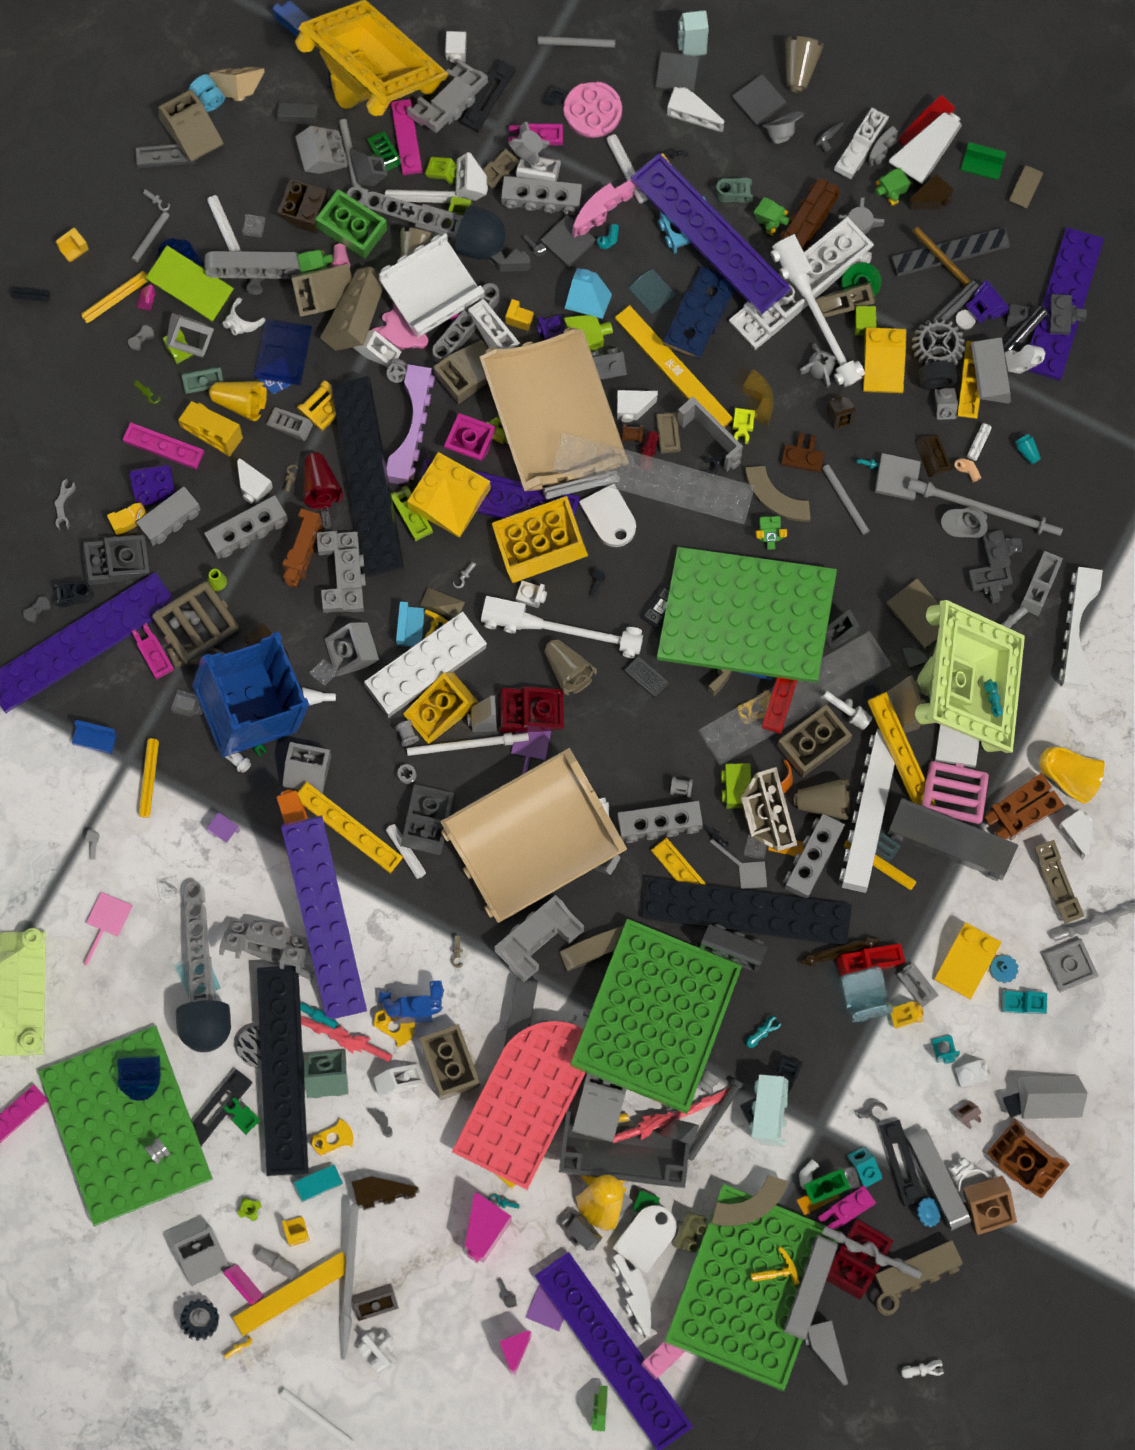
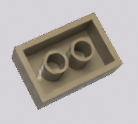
M826 704L778 741L777 747L803 778L851 741L852 735Z
M459 1024L420 1038L441 1100L480 1087V1081Z

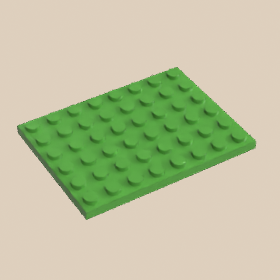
M678 547L657 660L818 683L837 569Z
M627 919L570 1066L687 1114L742 965Z
M157 1026L38 1071L94 1227L213 1180ZM156 1138H159L170 1153L168 1157L164 1156L159 1164H156L144 1149L147 1145L151 1146Z
M723 1184L716 1203L737 1204L749 1200L753 1196ZM776 1205L758 1220L732 1227L710 1224L714 1212L713 1209L664 1343L784 1391L802 1343V1339L783 1332L799 1284L794 1286L790 1275L752 1282L750 1274L770 1270L780 1271L783 1268H788L785 1259H783L782 1254L778 1251V1248L782 1247L792 1260L800 1283L817 1235L834 1242L836 1240L822 1234L825 1225Z

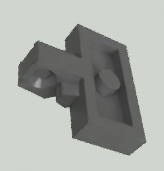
M1052 294L1050 334L1070 335L1071 324H1075L1076 321H1085L1087 310L1076 309V306L1072 305V295Z
M1003 530L986 532L982 536L990 569L1010 567L1011 561L1009 556L1016 552H1022L1021 538H1004Z
M989 566L969 570L968 572L972 591L984 590L985 594L989 593L991 604L999 603V599H1001L999 591L1003 590L1002 586L1013 583L1009 567L990 569Z

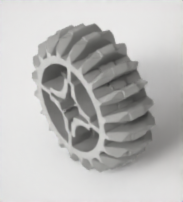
M936 318L933 320V324L929 320L926 321L925 326L921 324L919 330H916L914 333L915 337L912 338V350L915 351L914 358L920 357L918 363L925 362V365L935 362H951L957 365L958 360L963 356L961 353L965 351L963 346L965 339H961L963 337L962 332L957 333L958 326L952 328V322H949L948 325L944 324V319L941 320V323H938ZM924 338L928 340L927 343L930 345L927 351L923 346ZM949 339H951L954 345L953 352L949 350L947 345ZM935 343H937V345L938 343L942 344V346H935Z

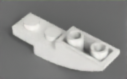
M871 108L854 134L853 140L836 164L834 171L852 179L873 148L889 116Z
M620 1253L613 1257L614 1263L611 1265L616 1275L621 1274L624 1280L621 1284L625 1292L632 1294V1296L626 1298L627 1304L624 1307L629 1317L634 1316L637 1322L634 1326L638 1334L648 1338L650 1337L651 1308L647 1288L639 1269L637 1268L630 1272Z

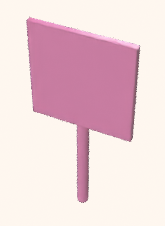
M103 892L100 893L86 924L96 927L100 931L84 965H88L104 931L117 937L119 936L133 905Z

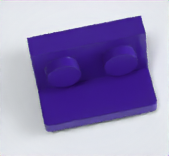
M169 465L130 471L136 503L148 505L164 502L175 493L172 470Z

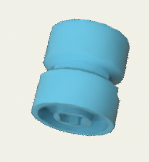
M205 74L195 79L190 85L189 90H193L205 110L210 112L223 103L225 95L219 87H215L216 84L208 74Z

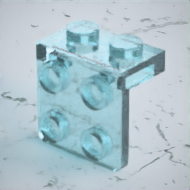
M879 966L845 974L841 977L847 1010L853 1023L864 1022L873 1017H883L893 1012L892 1004L886 993L882 969Z

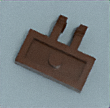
M799 433L797 447L785 445L781 466L820 473L825 452L813 450L816 440L815 435L810 437L809 449L801 448L804 441V433Z

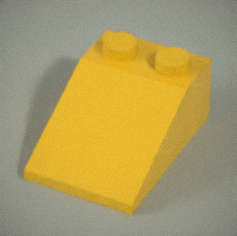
M866 328L864 336L865 375L863 392L903 393L906 329Z
M444 672L403 715L412 721L413 727L430 744L471 711V707L479 702L454 673Z
M965 922L934 980L971 1000L1002 942Z

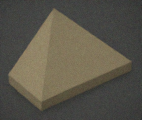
M427 588L420 607L453 619L461 613L465 602Z

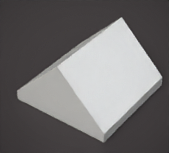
M539 157L540 161L533 165L521 158L517 167V178L557 182L561 164L560 160Z

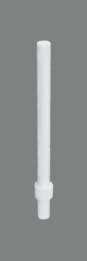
M505 733L504 736L407 748V754L411 756L499 744L507 746L513 745L515 742L529 741L528 733L513 735L512 733Z

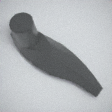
M840 122L827 130L817 139L815 145H821L825 153L830 151L832 148L828 140L842 127L844 122Z

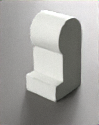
M1026 345L1019 352L1013 350L1005 352L1008 371L1020 374L1037 366L1045 358L1044 349L1038 346Z

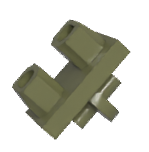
M688 1211L683 1222H676V1227L679 1231L672 1245L675 1248L695 1253L699 1247L696 1241L698 1235L705 1234L708 1227L705 1223L707 1218L704 1215H697Z

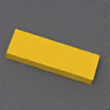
M667 837L651 849L653 855L676 881L706 885Z

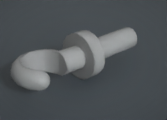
M144 190L143 194L152 199L153 204L158 203V208L161 211L169 210L170 203H168L167 208L163 209L160 206L162 200L159 199L160 196H155L148 190Z
M471 562L465 571L462 570L460 572L462 574L459 577L462 580L461 586H456L453 581L455 588L460 589L465 585L464 579L470 577L468 574L475 567L476 564L474 562Z

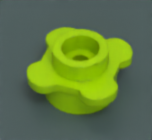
M247 1197L241 1200V1209L238 1210V1216L256 1221L258 1219V1210L262 1206L261 1203L249 1200Z

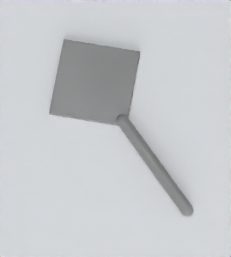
M710 840L715 847L739 866L741 889L767 887L765 861L741 863L715 840Z

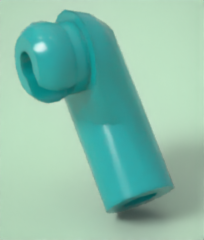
M610 224L608 235L597 239V244L601 249H608L616 244L619 225Z

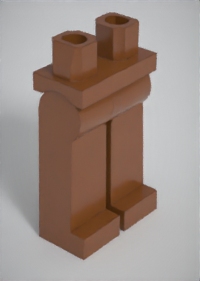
M302 508L298 515L301 527L295 545L287 554L288 560L284 559L282 564L285 571L283 575L285 585L297 588L300 579L305 580L306 570L317 543V533L321 532L323 527L320 514Z
M1041 772L1001 802L994 804L983 819L989 827L996 822L999 823L1001 828L994 835L1006 840H1013L1028 828L1062 810L1064 804L1054 790L1051 791V785Z

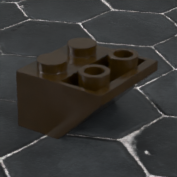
M290 179L277 215L299 229L316 234V218L327 205L329 200L328 192L326 189Z

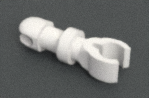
M934 1360L927 1365L921 1363L916 1367L905 1366L901 1369V1374L904 1378H912L914 1375L920 1374L921 1376H926L925 1374L927 1373L941 1375L944 1373L943 1369H935V1367L942 1366L943 1364L941 1360Z

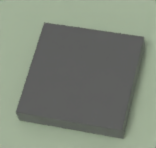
M661 52L656 90L673 92L675 87H683L694 93L699 57Z
M763 74L732 96V100L755 126L761 124L786 105L784 98Z
M567 214L541 239V243L569 268L596 242V239L588 232L574 238L572 231L575 220Z

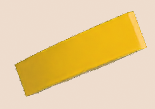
M966 341L957 416L977 419L980 398L971 347L973 341Z

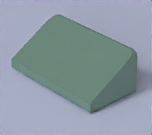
M220 365L181 373L185 394L209 390L216 382H224Z

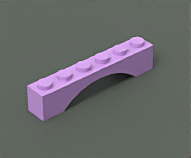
M408 364L404 385L413 407V419L405 441L388 458L386 469L389 483L410 486V481L415 478L416 468H413L414 461L419 459L420 450L417 447L418 442L422 443L424 431H421L422 424H426L427 413L425 408L430 405L431 394H428L429 388H433L435 381L431 368Z

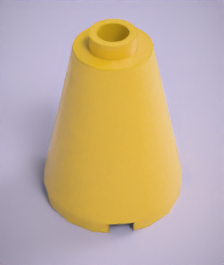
M259 381L216 382L210 387L209 396L214 403L249 420L257 421L261 417L258 414L260 409L265 408L267 390L262 386L264 383Z

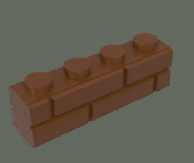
M818 178L816 183H812L809 187L807 198L801 200L797 214L791 216L789 227L781 232L779 240L781 241L795 234L803 252H805L839 198V187L821 178Z

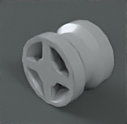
M396 359L390 363L387 369V377L390 381L399 383L405 379L408 367L406 362Z
M704 1070L697 1088L711 1095L713 1092L712 1088L714 1085H718L720 1080Z
M156 1138L151 1146L147 1145L144 1148L156 1164H159L164 1156L168 1157L170 1155L159 1138Z

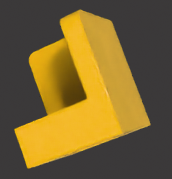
M75 228L56 240L58 249L68 262H72L88 250L86 241Z
M512 299L505 316L506 324L528 331L534 312L520 308L519 301Z
M303 1217L286 1221V1219L282 1220L290 1247L310 1241Z

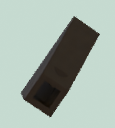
M373 1176L351 1182L359 1209L363 1208V1211L375 1208V1204L383 1202L384 1205L395 1203L397 1198L404 1197V1200L416 1197V1193H420L418 1186Z

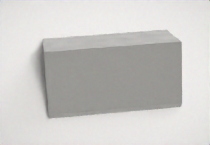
M1002 337L972 342L971 347L979 398L1007 404L1011 403Z
M1079 1076L1018 1077L1022 1119L1082 1117L1088 1092Z

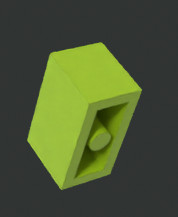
M750 763L726 764L725 770H721V782L725 783L726 790H722V803L726 802V809L743 808L740 797L751 781Z

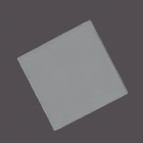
M882 453L875 493L913 501L916 492L907 490L911 478L918 480L921 461Z
M1082 938L1043 954L1060 993L1099 976Z

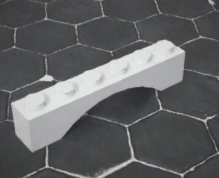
M1078 567L1076 573L1072 574L1071 585H1074V591L1070 592L1069 604H1072L1071 611L1067 612L1066 623H1069V630H1065L1064 642H1067V647L1063 649L1061 661H1065L1064 669L1061 668L1059 680L1062 681V687L1086 691L1089 685L1091 665L1085 658L1081 648L1079 626L1084 609L1100 591L1103 570Z

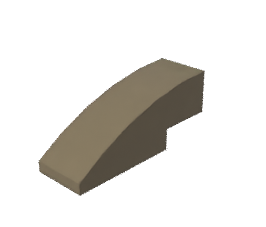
M871 282L849 287L815 299L824 318L855 310L857 306L874 304L876 301Z

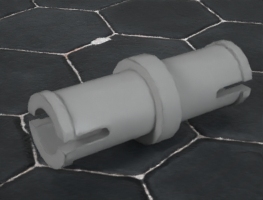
M262 1248L256 1257V1260L271 1267L273 1272L278 1271L290 1278V1280H293L298 1274L299 1268L284 1261L282 1256L277 1257L265 1248Z

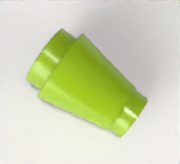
M212 569L209 572L207 582L214 591H220L225 588L227 578L218 569Z

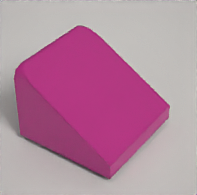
M148 285L140 291L137 308L145 310L152 308L155 297L153 285Z

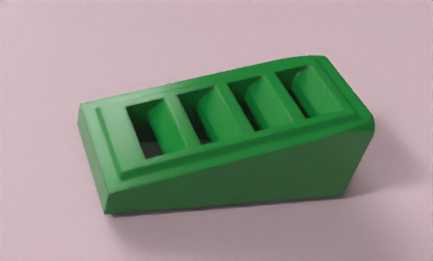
M385 131L367 139L374 154L383 159L389 156L393 157L384 161L386 171L401 165V159ZM381 138L384 139V141L379 142L377 144L373 143ZM385 144L387 145L386 147H384V148H382V149H379V150L377 149L378 147H380V146H382V145H385ZM387 150L390 151V152H388V153H386V154H384V155H382V156L380 155L381 153H383V152H385V151H387Z

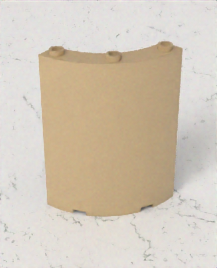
M572 327L564 330V333L538 343L527 342L521 347L509 349L493 347L486 350V354L480 356L524 491L542 490L544 485L553 486L593 476L594 472L602 470L608 472L629 463L584 330Z
M570 748L440 821L444 828L441 830L446 841L451 840L466 865L463 868L469 879L473 878L487 903V906L484 908L490 918L494 916L498 923L627 850Z

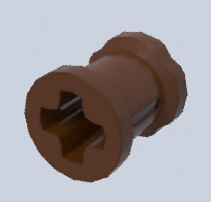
M623 424L622 442L633 440L642 443L643 425H640V427H630L627 424Z

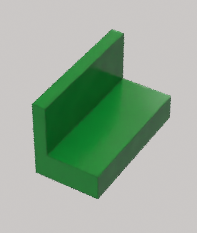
M968 142L961 171L998 181L1006 152Z

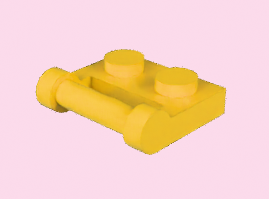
M325 380L309 399L297 407V410L321 431L337 418L331 385ZM326 392L329 393L312 412L309 410Z

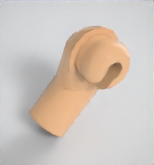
M966 459L955 461V468L958 471L968 473L973 482L982 478L973 461Z

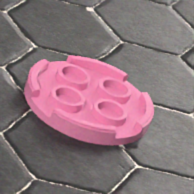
M602 82L581 83L569 92L564 103V116L567 124L573 131L585 137H601L610 133L616 128L622 115L619 95L612 87Z

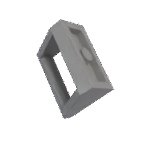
M172 313L169 322L167 346L203 357L214 328L205 323ZM180 326L200 332L198 348L175 341Z

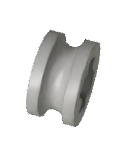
M409 764L400 766L397 772L400 781L405 784L414 782L417 776L414 767ZM408 769L409 772H412V775L410 774L409 779H406L405 776H401L402 773L404 774V770Z

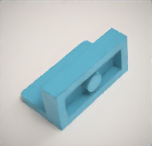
M400 602L396 637L397 646L414 647L422 641L424 608L409 607L408 602Z

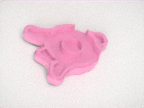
M394 302L393 310L382 315V320L386 325L372 329L401 350L411 347L423 349L428 345L427 336L423 334L418 338L416 337Z

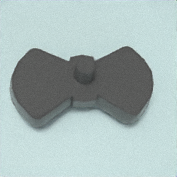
M250 278V283L247 285L246 290L253 295L261 294L263 288L260 282L264 278Z
M142 326L140 333L138 332L135 337L128 339L129 348L139 352L145 340L155 337L153 329L150 326Z
M38 597L36 604L34 603L31 608L23 611L24 619L27 622L35 623L39 613L51 609L50 601L46 597Z

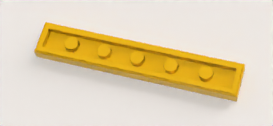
M887 692L868 700V704L911 801L922 806L926 780ZM931 799V804H930V805L933 806V805H935L936 803H935L934 799Z
M307 781L297 792L306 809L315 816L322 815L324 823L389 874L403 859L399 853Z
M343 1251L234 1316L233 1320L243 1337L345 1276L346 1256Z

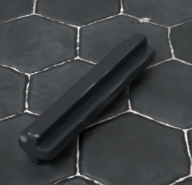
M1041 305L1037 307L1003 345L1005 352L1014 351L1048 314L1046 308Z

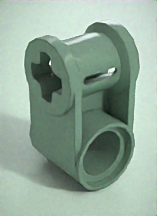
M749 178L721 179L716 186L715 198L723 203L751 202L753 200L750 189L752 180ZM725 188L729 192L724 193L720 189Z

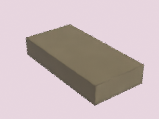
M676 412L656 414L660 453L680 452Z

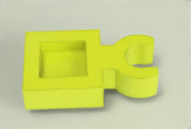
M735 408L733 429L738 430L734 435L737 441L738 437L743 436L745 437V444H748L749 434L747 431H753L755 410Z

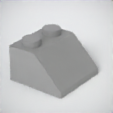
M349 623L325 638L336 676L367 668L379 660L368 623Z

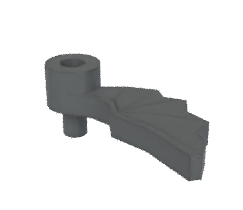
M368 1109V1113L375 1119L377 1124L383 1127L384 1136L391 1137L393 1131L388 1126V1117L385 1116V1112H380L378 1109Z

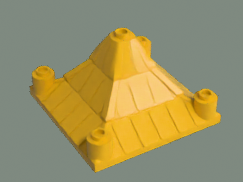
M366 0L301 23L299 27L300 33L295 40L297 48L302 52H311L315 45L320 49V54L331 73L332 87L339 106L345 109L353 108L369 99L366 107L368 112L374 116L383 115L391 101L417 90L425 94H433L441 81H444L449 75Z

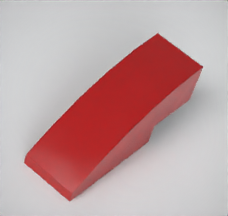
M943 95L939 96L898 139V142L905 147L944 112L948 115L950 112L954 114L955 107Z
M901 943L864 949L861 952L843 954L836 958L841 979L872 973L906 963Z

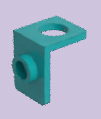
M951 1035L932 1039L931 1042L937 1063L949 1064L956 1061L960 1051L955 1050ZM942 1041L947 1042L950 1045L949 1052L941 1053L938 1050V1044Z
M865 1146L847 1155L848 1159L856 1167L862 1185L865 1188L882 1179L875 1157ZM859 1154H866L862 1159H855Z

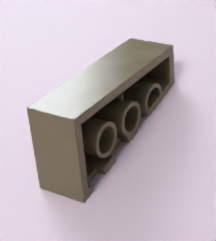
M371 266L356 270L320 337L335 351L364 344L383 290V285L379 281V273Z

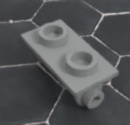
M914 962L911 965H907L897 974L922 1008L939 996Z

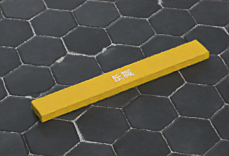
M628 306L615 317V321L688 400L694 397L724 428L733 421V417L667 346L663 345V341L631 306Z

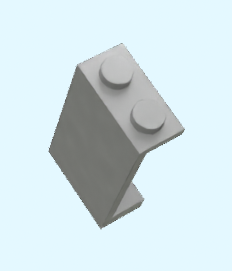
M694 397L690 398L678 409L677 423L684 428L690 421L695 419L729 453L725 456L724 470L726 472L730 469L734 470L741 463L743 446Z

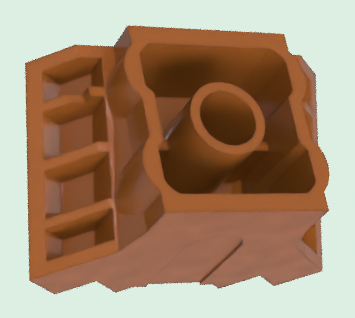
M1017 1119L1012 1121L987 1152L991 1159L998 1164L999 1168L1023 1188L1030 1190L1040 1198L1044 1197L1070 1165L1065 1157L1059 1155L1054 1148L1047 1145Z

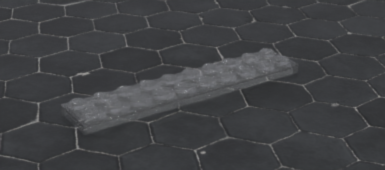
M565 432L561 434L551 470L740 524H745L755 485Z
M870 631L822 658L818 683L797 682L783 729L829 703V701L822 697L826 690L839 697L891 666L890 661ZM774 687L699 729V734L719 765L726 763L776 733L762 729V723Z

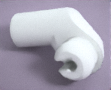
M811 1160L799 1173L802 1189H805L804 1184L813 1181L812 1174L819 1167L814 1160Z

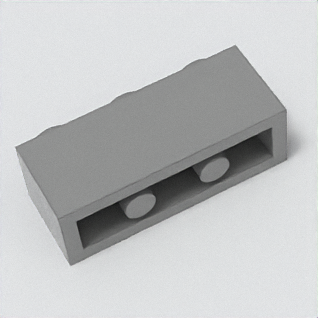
M182 487L136 523L138 529L154 546L164 542L167 535L171 532L180 530L183 523L187 520L196 518L201 510L199 504L188 490Z

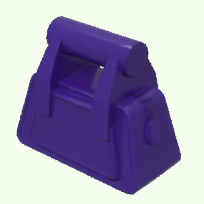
M987 280L975 292L974 299L965 305L979 324L987 319L993 320L1007 315L1009 306ZM979 305L984 312L981 314L976 306Z

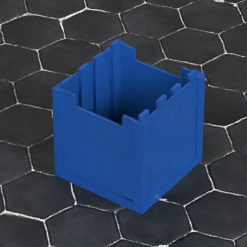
M279 632L261 639V642L224 655L220 652L214 655L207 654L201 658L192 687L222 758L296 734L300 728L310 704L307 697L304 698L281 643L282 638Z

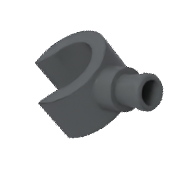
M875 1102L868 1110L858 1112L859 1119L870 1118L874 1122H880V1119L873 1115L872 1109L874 1107H881L885 1111L888 1109L884 1103Z

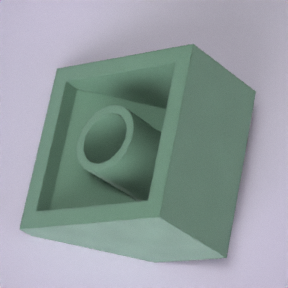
M346 1050L304 1053V1080L307 1098L349 1094Z

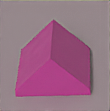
M459 413L444 448L482 461L489 452L496 426Z
M529 1330L499 1341L509 1370L513 1375L516 1374L532 1337V1332Z

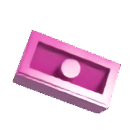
M234 1265L224 1271V1275L251 1306L263 1298L262 1292L238 1265Z

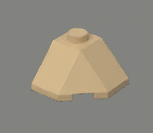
M243 67V69L233 70L231 68L209 73L225 97H231L234 101L245 100V96L253 95L264 74V68Z

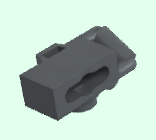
M570 1209L559 1219V1226L567 1233L569 1240L574 1246L582 1245L586 1251L594 1250L603 1238L595 1230L594 1226L584 1216H581L576 1209ZM573 1219L571 1224L567 1227L566 1225Z

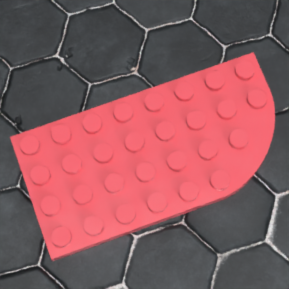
M550 1021L535 1024L515 1035L504 1047L452 1153L528 1190L586 1073L570 1066L584 1029L568 1022Z

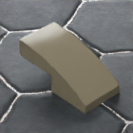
M507 149L494 162H490L483 169L487 176V185L492 189L504 180V176H509L518 167L520 162Z
M1025 165L1009 201L1028 208L1043 176V172Z
M718 669L717 673L720 676L708 688V692L713 697L726 684L732 671Z

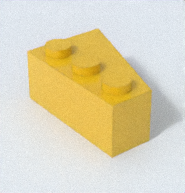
M191 401L178 420L181 428L229 457L243 439L239 424L207 409L201 403L197 404Z

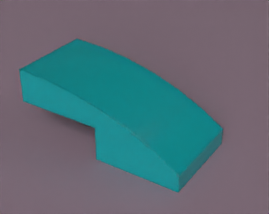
M1005 990L1002 992V1012L1047 1014V993Z
M334 1164L293 1184L301 1202H305L320 1196L326 1191L341 1186L343 1182Z

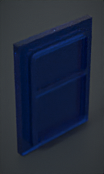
M265 319L254 378L301 386L312 326Z

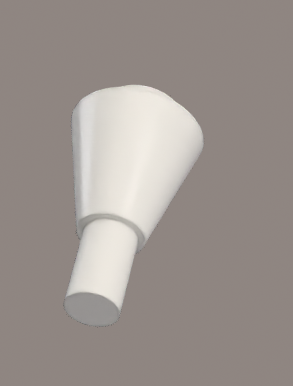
M302 687L304 698L307 697L310 705L321 703L322 701H336L335 693H322Z

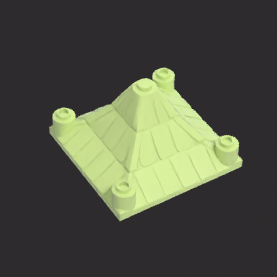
M943 600L938 605L930 606L927 609L926 619L932 626L939 625L940 628L933 657H930L917 679L920 693L928 696L930 703L917 706L915 711L917 721L920 724L938 723L971 738L980 740L982 747L987 752H1013L1025 636L948 600ZM992 679V683L996 681L998 685L997 694L1000 695L1001 700L999 703L1003 710L1002 716L999 715V717H994L992 714V705L988 701L989 695L984 686V682Z
M30 928L25 932L0 933V1056L44 1055L45 931Z

